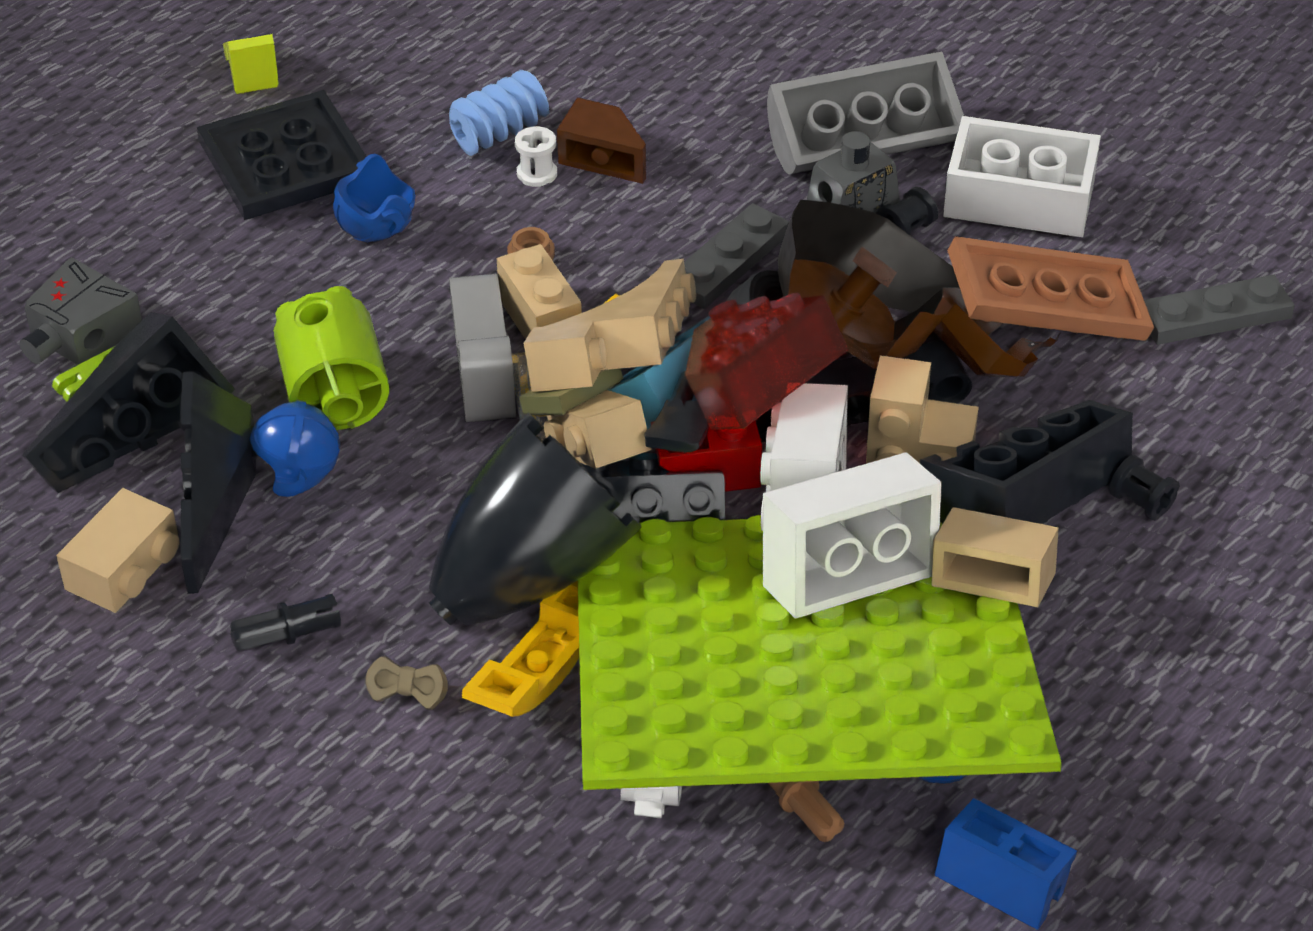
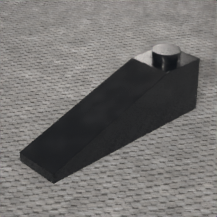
M150 312L110 351L22 456L54 491L60 493L113 467L116 459L138 448L141 451H146L158 445L157 439L179 428L182 429L181 394L183 372H195L229 393H232L235 388L172 316Z
M183 372L181 427L185 429L186 453H181V471L185 498L181 500V564L187 594L199 593L255 478L256 457L258 455L253 450L250 442V433L254 427L251 405L195 372Z

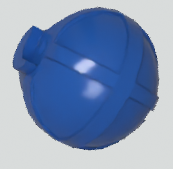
M370 154L356 164L358 169L354 173L339 180L334 190L335 199L333 203L334 216L340 227L354 239L367 243L388 239L402 232L411 221L416 197L414 189L391 171L381 155Z
M297 400L273 408L257 420L250 433V442L253 450L275 471L273 492L278 496H295L318 485L334 469L339 457L340 440L334 424L320 409L306 404V401Z

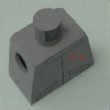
M71 257L26 301L24 308L30 334L20 340V348L24 355L35 364H40L56 352L79 365L117 345L142 321L138 296L135 292Z

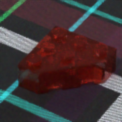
M793 293L774 301H769L766 296H763L746 304H737L736 300H729L712 308L708 313L710 319L694 329L685 376L711 430L744 429L849 349L824 295L801 298L800 293Z

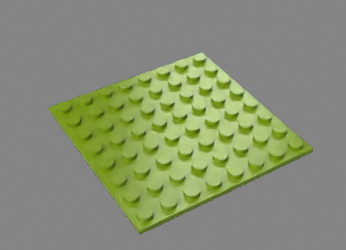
M761 515L752 516L748 519L733 520L703 517L695 521L667 522L661 519L644 521L640 523L642 528L611 557L578 580L583 790L1061 772L1060 755L1018 603L932 586V577L795 619L763 587V531H761Z

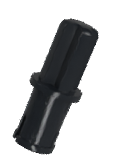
M327 594L325 597L287 606L285 602L277 604V609L233 620L230 623L232 642L237 651L243 652L286 640L288 645L294 644L296 637L329 628H338L341 626L339 610L329 612L333 610V606L337 605L333 594Z

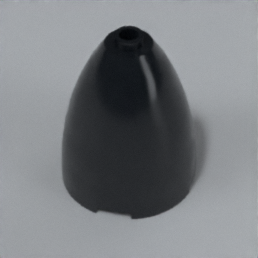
M529 412L497 445L478 470L460 499L442 538L429 584V589L435 597L429 604L451 626L457 620L468 626L498 619L526 609L543 599L557 594L611 557L642 528L641 524L630 513L627 512L620 519L613 512L620 503L561 443L551 435L544 441L538 436L544 427Z

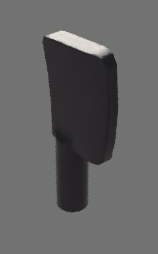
M687 370L681 373L671 398L666 400L655 422L645 432L646 447L684 453L693 452L700 448L709 430L711 409L709 404L692 401L700 381L699 376L695 372Z

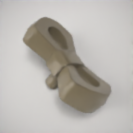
M381 656L370 665L365 676L367 691L376 702H381L398 693L404 696H414L425 709L433 710L443 701L448 691L447 677L438 664H432L420 669L410 666L401 667L390 658Z

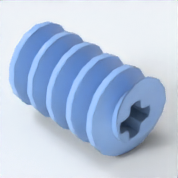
M519 70L512 74L511 77H504L498 80L496 84H489L483 87L481 91L476 90L468 94L466 98L461 97L453 101L449 112L450 127L460 147L466 154L472 156L478 153V144L487 149L493 146V137L497 141L502 142L508 139V130L512 134L517 135L518 132L523 130V124L527 127L537 125L538 115L546 117L549 114V104L537 78L528 71Z

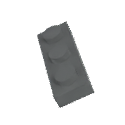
M754 203L749 205L684 261L686 274L692 273L695 280L696 300L692 303L703 309L707 308L783 241L789 221Z
M1275 274L1144 300L1154 325L1151 336L1156 345L1291 319L1295 307Z

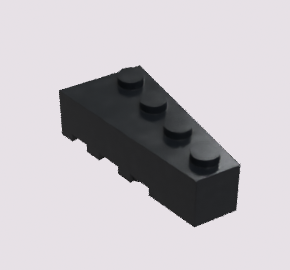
M1088 400L1039 417L1038 428H1018L1014 426L999 432V441L980 448L979 443L971 441L957 446L956 457L941 461V457L934 454L920 459V464L941 481L940 523H944L953 507L1033 523H1046L1050 518L1077 504L1081 499L1111 482L1117 468L1126 458L1132 455L1133 413Z

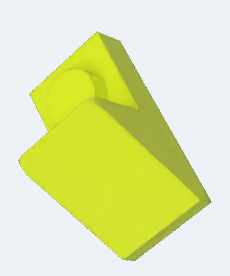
M272 34L223 43L226 61L229 60L234 90L237 94L278 87V73Z

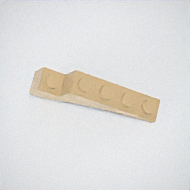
M684 259L664 261L659 269L647 280L607 303L550 325L534 327L524 341L532 392L592 387L600 371L605 369L661 365L669 348L674 346L675 335L681 331L684 317L689 315L690 303L696 300L694 276L692 273L686 274Z

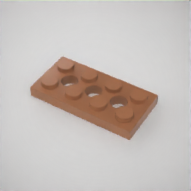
M956 236L947 250L968 315L971 319L1146 341L1154 329L1153 322L1128 260Z

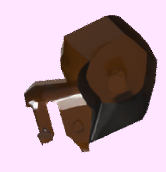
M800 200L792 213L778 257L779 283L790 313L873 369L877 368L880 355L904 358L916 352L934 331L976 375L1024 377L1038 361L1034 353L1041 346L1051 347L1060 336L1059 333L1055 339L1050 337L1045 342H1034L1021 338L1008 351L1004 352L988 336L1003 323L971 319L968 315L953 266L887 218L863 209L811 200ZM888 308L905 310L910 312V314L894 321Z

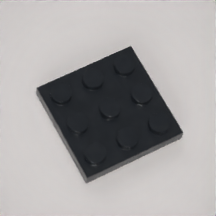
M324 90L197 127L199 143L244 220L333 194L339 180L354 173L358 169L356 164L367 157Z

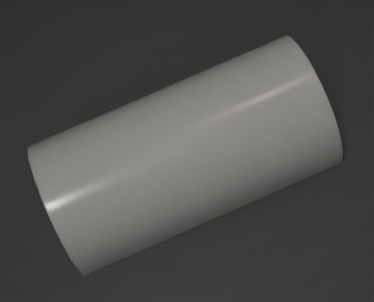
M943 52L771 84L767 97V113L775 153L787 174L813 170L814 165L819 160L840 151L843 136L852 131L867 134L870 142L886 155L955 142L961 118L964 116Z

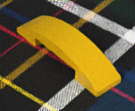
M578 581L541 601L538 622L501 663L489 659L462 689V698L514 717L533 710L555 691L580 657Z

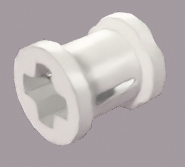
M540 126L524 128L515 136V148L520 153L521 162L517 166V177L523 184L532 187H541L553 182L557 177V166L552 162V152L556 148V136L548 128ZM537 140H540L541 143L537 146ZM535 168V174L533 175L531 169Z

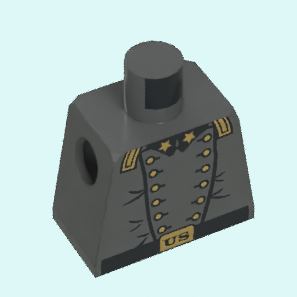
M859 131L846 133L842 138L841 150L819 160L814 165L807 200L836 203L871 211L876 214L882 206L887 204L894 205L900 201L896 165L888 155L870 142L867 134Z

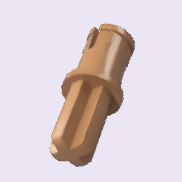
M819 781L768 783L779 797L780 807L786 812L794 811L820 841H831L836 834L843 830L844 820L818 791Z

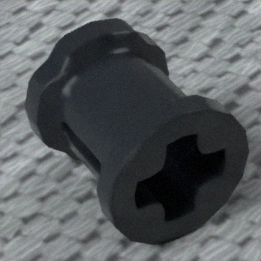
M915 186L903 195L902 200L894 205L887 204L882 206L876 214L887 218L911 235V232L920 226L927 227L938 219V208L928 191Z
M1131 455L1121 463L1110 482L1109 492L1118 499L1126 497L1145 509L1146 517L1156 521L1171 508L1177 497L1180 485L1179 481L1172 477L1164 479L1144 467L1143 459L1136 455Z

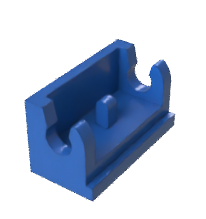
M973 798L945 829L935 876L1038 930L1047 917L1051 900L1054 899L1058 902L1064 892L1077 850Z

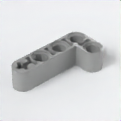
M498 274L449 278L466 422L514 418L516 417L512 353L510 338L506 336Z

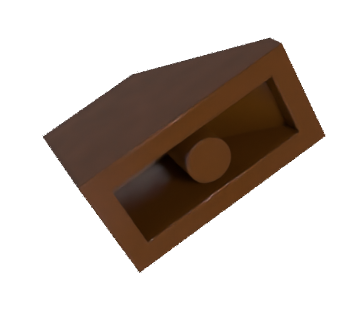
M577 97L557 128L558 164L643 184L646 180V144L621 108Z

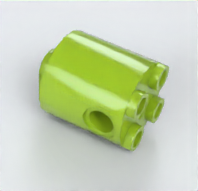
M334 286L327 291L307 294L296 301L280 305L275 313L277 321L273 331L289 402L297 400L306 401V404L317 407L334 424L336 430L356 428L372 420L384 408L389 396V384L371 316L363 303L354 298L348 288Z

